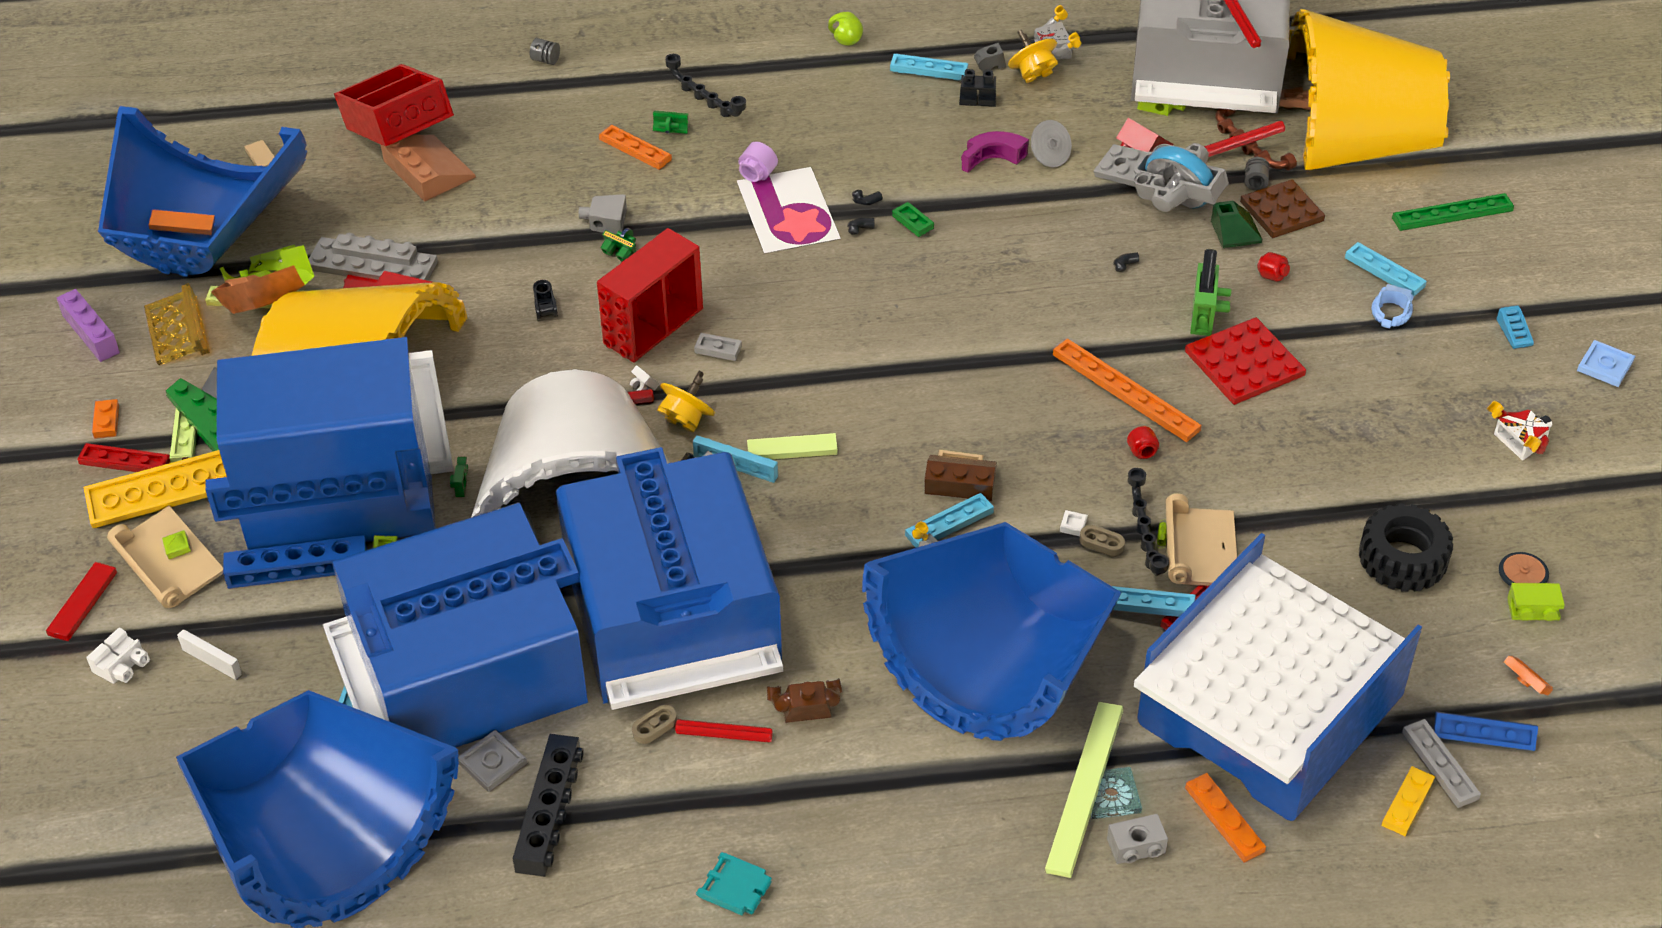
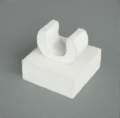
M637 365L631 371L636 378L631 380L630 385L636 389L640 384L636 391L646 390L648 386L655 391L660 385Z

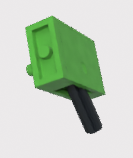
M1206 249L1204 251L1203 263H1198L1190 334L1212 335L1215 312H1230L1229 301L1217 300V296L1230 297L1231 289L1218 287L1219 265H1216L1217 251L1214 249Z

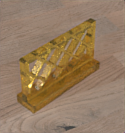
M189 283L181 286L182 292L144 305L158 366L200 351L201 355L210 353L198 300ZM182 300L177 307L172 306L174 302ZM161 308L157 315L151 313V311ZM167 311H172L173 313L169 318L163 317ZM179 314L184 315L180 321L175 320ZM159 321L165 322L161 328L155 327ZM171 324L176 325L172 332L167 331ZM182 328H187L183 335L178 334ZM162 335L168 336L164 342L158 341ZM174 338L180 339L175 346L170 345ZM186 341L192 343L191 346L181 348ZM165 349L171 350L168 354L161 356Z

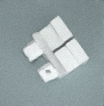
M120 627L104 641V644L101 643L86 657L91 671L113 684L117 680L127 683L134 674L131 667L134 664L144 667L150 660L148 653L142 649L140 641L138 639L134 641L128 637L126 631Z

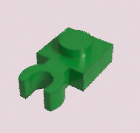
M457 457L454 475L450 476V487L454 488L456 497H465L468 473L467 457Z

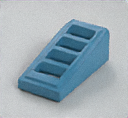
M1517 305L1500 308L1497 322L1512 348L1533 346L1534 341L1520 307Z

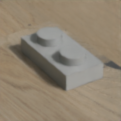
M700 333L694 351L696 354L736 361L742 347V341Z

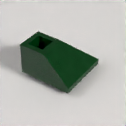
M1233 200L1213 204L1211 223L1223 248L1262 243L1263 239L1251 214Z

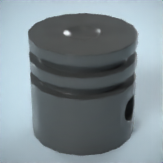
M535 38L530 47V58L551 65L556 64L560 55L559 43Z
M1253 157L1246 162L1245 185L1249 189L1258 191L1267 187L1270 165L1266 159Z

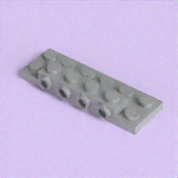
M346 233L345 235L339 234L336 239L321 237L309 257L312 271L335 275H353L379 279L384 271H389L428 281L438 259L437 255L417 252V247L410 242L400 244L395 243L391 239L381 241L375 240L372 236L362 238L356 237L353 233Z

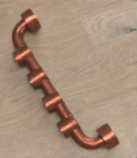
M1219 108L1215 118L1218 122V130L1222 134L1228 131L1230 132V138L1245 133L1242 129H1237L1230 118L1226 119L1223 117V115L1228 117L1234 114L1235 110ZM1256 141L1241 146L1242 151L1246 155L1253 153L1255 154L1254 157L1266 159L1269 162L1270 168L1290 170L1297 166L1296 158L1292 153L1281 156V161H1274L1270 158L1268 151H1262L1258 147Z

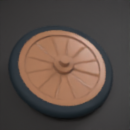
M1510 553L1502 558L1499 563V574L1510 587L1512 583H1547L1549 579V570L1546 564L1540 558L1530 553Z

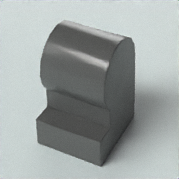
M999 43L984 47L974 55V59L982 71L990 70L994 66H998L999 69L1006 67L1004 53Z

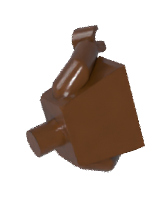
M840 678L833 681L827 680L826 686L823 681L791 684L782 695L781 686H767V700L772 702L778 712H784L785 723L832 718L830 706H837L840 702V693L842 692Z

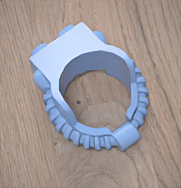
M1390 284L1382 287L1379 295L1373 300L1371 307L1373 317L1381 323V327L1390 329L1391 326L1403 325L1410 319L1413 313L1412 300L1414 297L1411 294L1412 290ZM1385 303H1393L1399 305L1404 310L1403 314L1393 317L1391 321L1384 319L1385 314L1382 313L1380 308Z

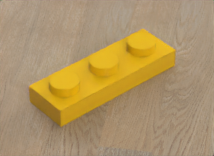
M1411 766L1381 826L1406 837L1434 782L1435 776Z

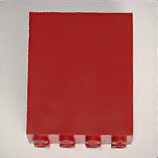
M399 64L334 93L346 129L385 147L454 116L443 80L404 64Z
M667 228L597 281L603 344L607 348L613 349L623 358H627L635 363L703 309L700 246Z

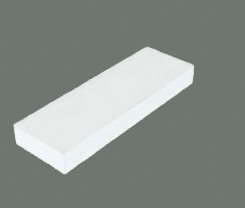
M182 630L177 635L183 651L235 680L242 675L238 660L186 630Z

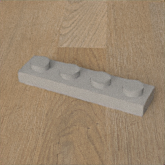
M1425 719L1403 728V735L1457 808L1479 800L1481 793Z

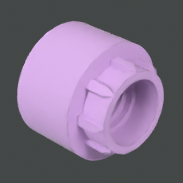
M752 142L739 157V171L745 179L751 182L765 180L777 166L778 158L767 145L761 142Z

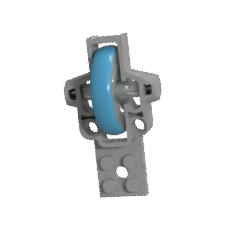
M1193 143L1186 148L1161 144L1152 152L1113 144L1093 171L1095 177L1136 187L1140 198L1151 200L1153 205L1163 212H1168L1180 204L1192 209L1202 207L1207 203L1215 204L1220 194L1229 184L1225 169L1206 165L1209 153L1204 146L1198 143Z

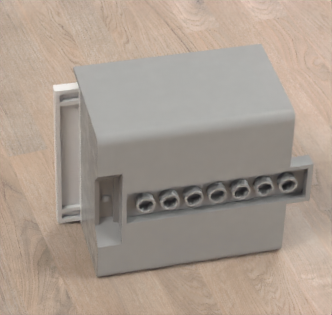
M1140 0L1131 101L1278 113L1289 48L1290 0H1238L1262 40L1259 48H1252L1224 0Z

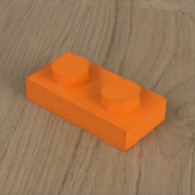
M118 399L95 401L92 429L94 439L117 436Z

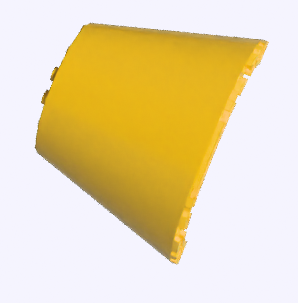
M1300 9V12L1295 13L1294 19L1291 22V26H1295V29L1289 30L1287 59L1295 60L1296 52L1306 53L1309 66L1308 81L1313 83V86H1310L1308 90V107H1311L1310 116L1307 117V133L1303 154L1305 170L1443 147L1444 139L1448 138V127H1446L1449 109L1448 83L1450 81V71H1446L1447 59H1444L1440 51L1309 10Z
M440 282L289 292L277 301H274L267 315L263 316L252 356L404 337L415 319L448 320L450 329L459 332L467 320L466 309L463 300L457 299L459 293L454 291L452 286Z

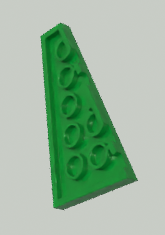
M182 378L178 379L165 390L167 398L179 412L185 415L188 423L195 427L197 433L212 451L219 450L217 443V398Z

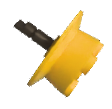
M1022 29L1019 30L1017 33L1025 48L1009 60V68L1013 70L1020 69L1026 83L1034 81L1036 77L1041 75L1042 77L1051 75L1053 73L1052 69L1058 64L1057 59L1052 54V51L1057 46L1056 40L1044 39L1031 44L1027 34H1024Z
M700 370L687 392L667 383L660 384L661 389L667 396L658 406L657 411L664 415V419L675 425L677 422L683 424V428L692 433L697 429L702 415H715V411L695 397L699 386L703 382L702 377L704 374Z

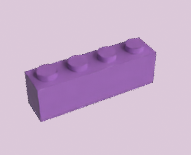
M77 289L57 297L62 316L100 362L120 353L114 334Z

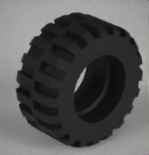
M1404 503L1396 504L1394 507L1392 505L1385 506L1383 510L1379 509L1374 512L1366 521L1359 547L1360 562L1371 578L1375 577L1377 583L1381 585L1386 584L1389 589L1394 590L1397 588L1401 589V592H1408L1409 590L1414 592L1421 591L1423 587L1428 589L1434 586L1446 574L1453 551V536L1446 523L1441 522V518L1437 514H1431L1429 509L1424 507L1420 509L1417 508V505L1413 504L1405 506ZM1389 543H1409L1419 548L1422 552L1406 553L1394 548Z

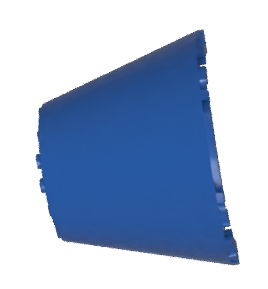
M120 106L117 113L98 232L104 238L105 243L114 246L119 251L141 263L157 268L162 273L169 274L171 272L185 277L205 273L213 267L303 167L307 156L305 138L300 129L281 127L279 135L284 146L267 167L232 164L217 159H209L198 153L197 157L189 154V148L175 140L172 144L165 140L167 135L156 130L138 108ZM152 210L215 215L212 235L150 230L149 221Z
M1007 522L869 561L864 566L862 592H866L867 601L863 603V606L869 618L867 624L873 642H879L883 656L887 659V662L884 664L889 672L895 675L897 683L904 691L908 688L915 696L913 701L926 713L947 727L962 734L965 732L974 733V738L983 739L984 737H989L995 741H1001L1009 737L1025 736L1042 726L1053 716L1121 595L1120 591L1068 560L1066 563L1060 562L1056 552Z
M310 690L250 719L247 728L240 730L236 726L176 757L180 770L241 899L250 909L268 922L288 924L292 928H303L306 925L319 927L326 920H331L335 923L364 910L391 888L387 884L397 876L403 880L409 873L411 866L419 862L426 853L422 848L427 846L428 839L434 829L439 831L448 813L447 806L452 801L455 792L451 785L453 778L457 779L459 764L458 749L451 745Z

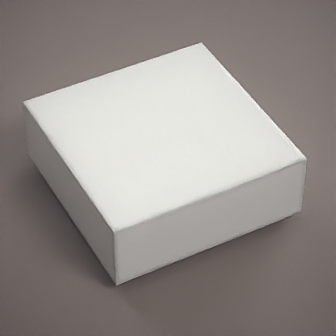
M1065 510L1060 532L1080 536L1081 529L1086 526L1088 515Z

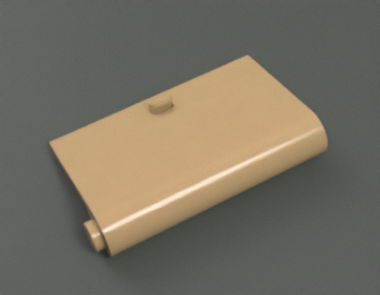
M1172 494L1167 497L1165 502L1167 554L1169 559L1168 577L1176 584L1210 586L1237 558L1234 511L1189 508L1188 498L1185 495Z
M170 506L164 508L133 530H130L124 524H119L108 533V541L165 608L176 607L223 574V567ZM185 530L191 552L168 559L162 538Z

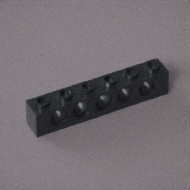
M549 734L512 858L515 873L545 877L548 867L553 865V848L559 844L560 824L564 825L565 806L566 803L570 804L571 785L577 781L578 768L576 767L578 762L581 763L583 760L584 749L580 747L579 737Z

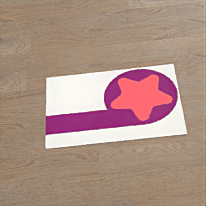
M811 167L770 174L767 179L758 180L757 182H751L747 179L737 180L764 253L841 239Z

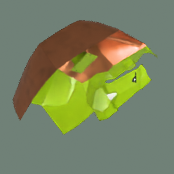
M294 244L250 257L251 266L249 272H257L248 273V270L245 269L239 271L240 276L233 277L223 267L220 268L225 283L211 291V293L226 309L235 314L272 304L283 295L297 291L305 286L314 277V273L304 245L295 247Z

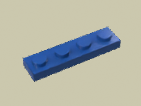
M1436 712L1434 732L1439 738L1535 751L1538 726Z

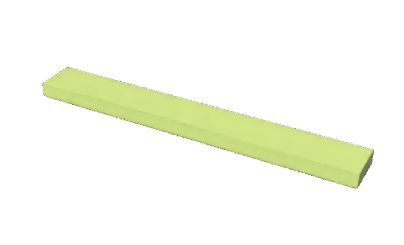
M1098 702L1045 867L1047 874L1072 877L1123 714V706Z

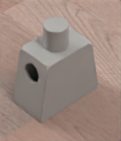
M626 195L594 196L591 207H579V219H589L592 231L604 233L607 230L615 235L618 231L622 232L627 212Z

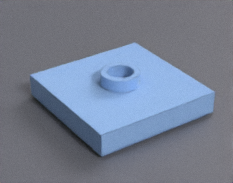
M1594 340L1580 362L1577 371L1619 387L1633 364L1635 356Z

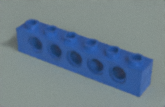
M362 535L225 552L223 557V575L228 589L334 576L335 572L332 561L368 549L365 536Z

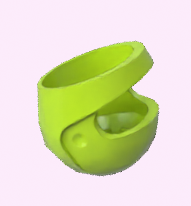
M840 12L832 16L828 21L829 31L834 34L835 40L842 45H854L863 35L861 21L851 12ZM838 21L839 26L834 28L833 24Z

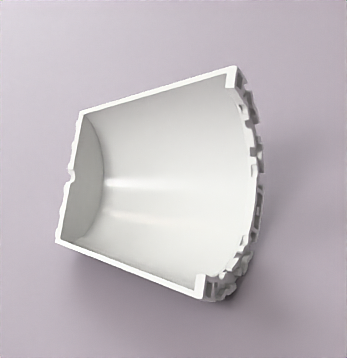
M577 369L550 372L523 385L508 401L471 517L500 509L503 504L507 505L519 494L518 489L524 485L526 488H529L539 479L546 480L563 474L586 471L607 472L615 470L619 472L616 456L660 448L661 446L628 392L618 382L599 373ZM664 453L665 458H666V461H667V464H668V463H670V461H669V459L667 458L666 454Z

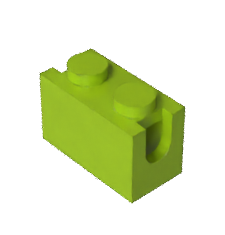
M1512 583L1507 597L1512 620L1560 621L1559 609H1564L1565 606L1559 583Z

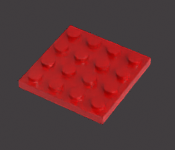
M1257 317L1185 346V352L1233 405L1301 378L1306 374L1305 367Z

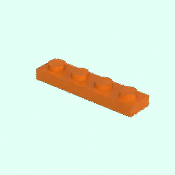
M1208 773L1186 782L1185 789L1244 863L1265 852V844Z

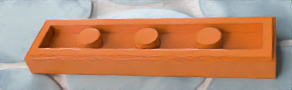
M610 125L599 134V140L658 170L672 160V154L614 125Z

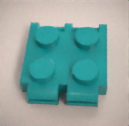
M721 852L718 856V863L713 870L708 872V879L703 887L697 890L696 895L701 899L743 916L744 912L753 914L761 901V896L765 895L772 883V878L766 875L765 869ZM725 863L723 869L719 873V869L721 868L722 864ZM715 881L710 890L708 891L707 889L710 886L711 882Z

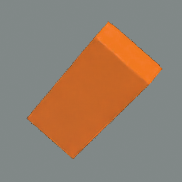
M152 210L149 229L212 235L215 215Z

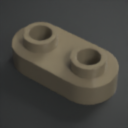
M1095 525L1084 526L1080 531V543L1086 548L1110 556L1120 555L1124 550L1125 540L1118 533Z
M661 705L636 720L632 725L634 740L638 743L647 744L672 729L677 721L675 709L668 705Z

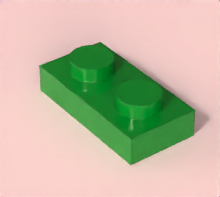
M909 202L892 210V217L918 237L934 229V222Z

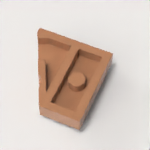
M1302 87L1281 90L1279 106L1287 109L1294 107L1311 110V107H1308V90L1303 91Z

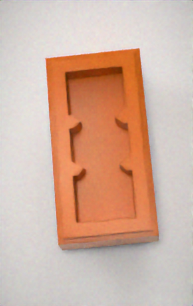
M1508 656L1504 661L1508 667L1519 675L1517 679L1526 687L1531 685L1540 694L1547 696L1553 691V687L1519 658Z

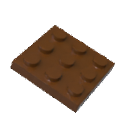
M1293 179L1242 195L1240 199L1241 204L1271 238L1323 222L1325 219V214Z

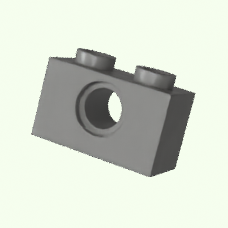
M1158 814L1109 824L1107 841L1116 863L1120 864L1125 862L1133 863L1138 859L1147 857L1154 858L1166 853L1168 837Z

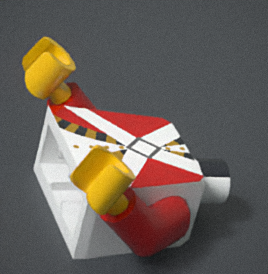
M1493 401L1488 406L1487 411L1492 412L1494 419H1498L1494 435L1521 460L1526 459L1533 453L1543 454L1549 443V428L1552 426L1550 417L1544 415L1538 418L1531 410L1506 412L1503 410L1504 407L1497 401Z

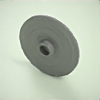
M1054 120L1043 121L1035 127L1031 136L1033 154L1041 164L1047 167H1058L1068 160L1072 147L1071 138L1067 129L1061 123Z

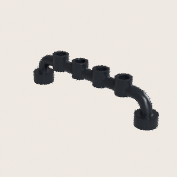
M672 53L665 57L666 67L681 82L682 90H693L694 97L697 100L707 99V106L712 109L719 107L721 116L737 117L746 109V99L744 97L735 96L731 99V102L722 101L718 98L717 93L705 90V85L696 84L692 81L691 76L681 74L678 69L681 66V57L678 54Z
M1132 468L1128 472L1127 479L1128 483L1132 486L1134 501L1132 514L1138 517L1136 530L1139 534H1142L1141 549L1147 552L1145 566L1155 576H1158L1168 570L1169 559L1155 550L1156 537L1151 533V518L1146 515L1147 502L1142 499L1141 486L1145 484L1147 474L1141 468Z

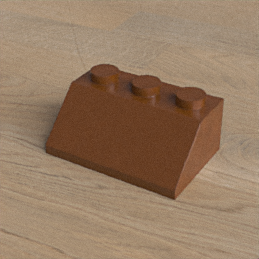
M930 455L927 460L925 473V494L969 499L982 493L988 501H992L997 462Z

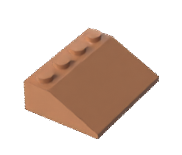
M410 135L389 146L381 145L384 162L424 202L476 178L475 174L435 135Z

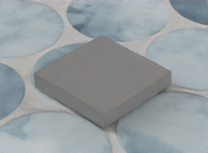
M494 730L458 756V762L468 774L490 792L525 766L527 758Z

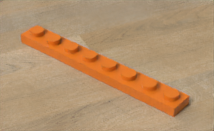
M1068 338L1053 349V356L1186 443L1201 431V424Z

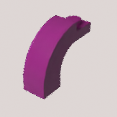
M1004 131L986 132L974 136L967 141V150L961 156L962 170L969 173L977 164L988 158H1002L1017 165L1028 155L1029 139Z

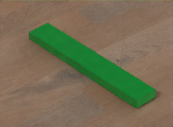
M1503 193L1394 212L1392 219L1399 231L1511 212L1514 209V205L1507 194Z

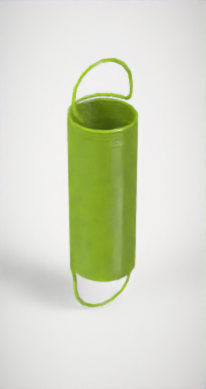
M1159 522L1157 544L1164 546L1167 539L1166 523Z

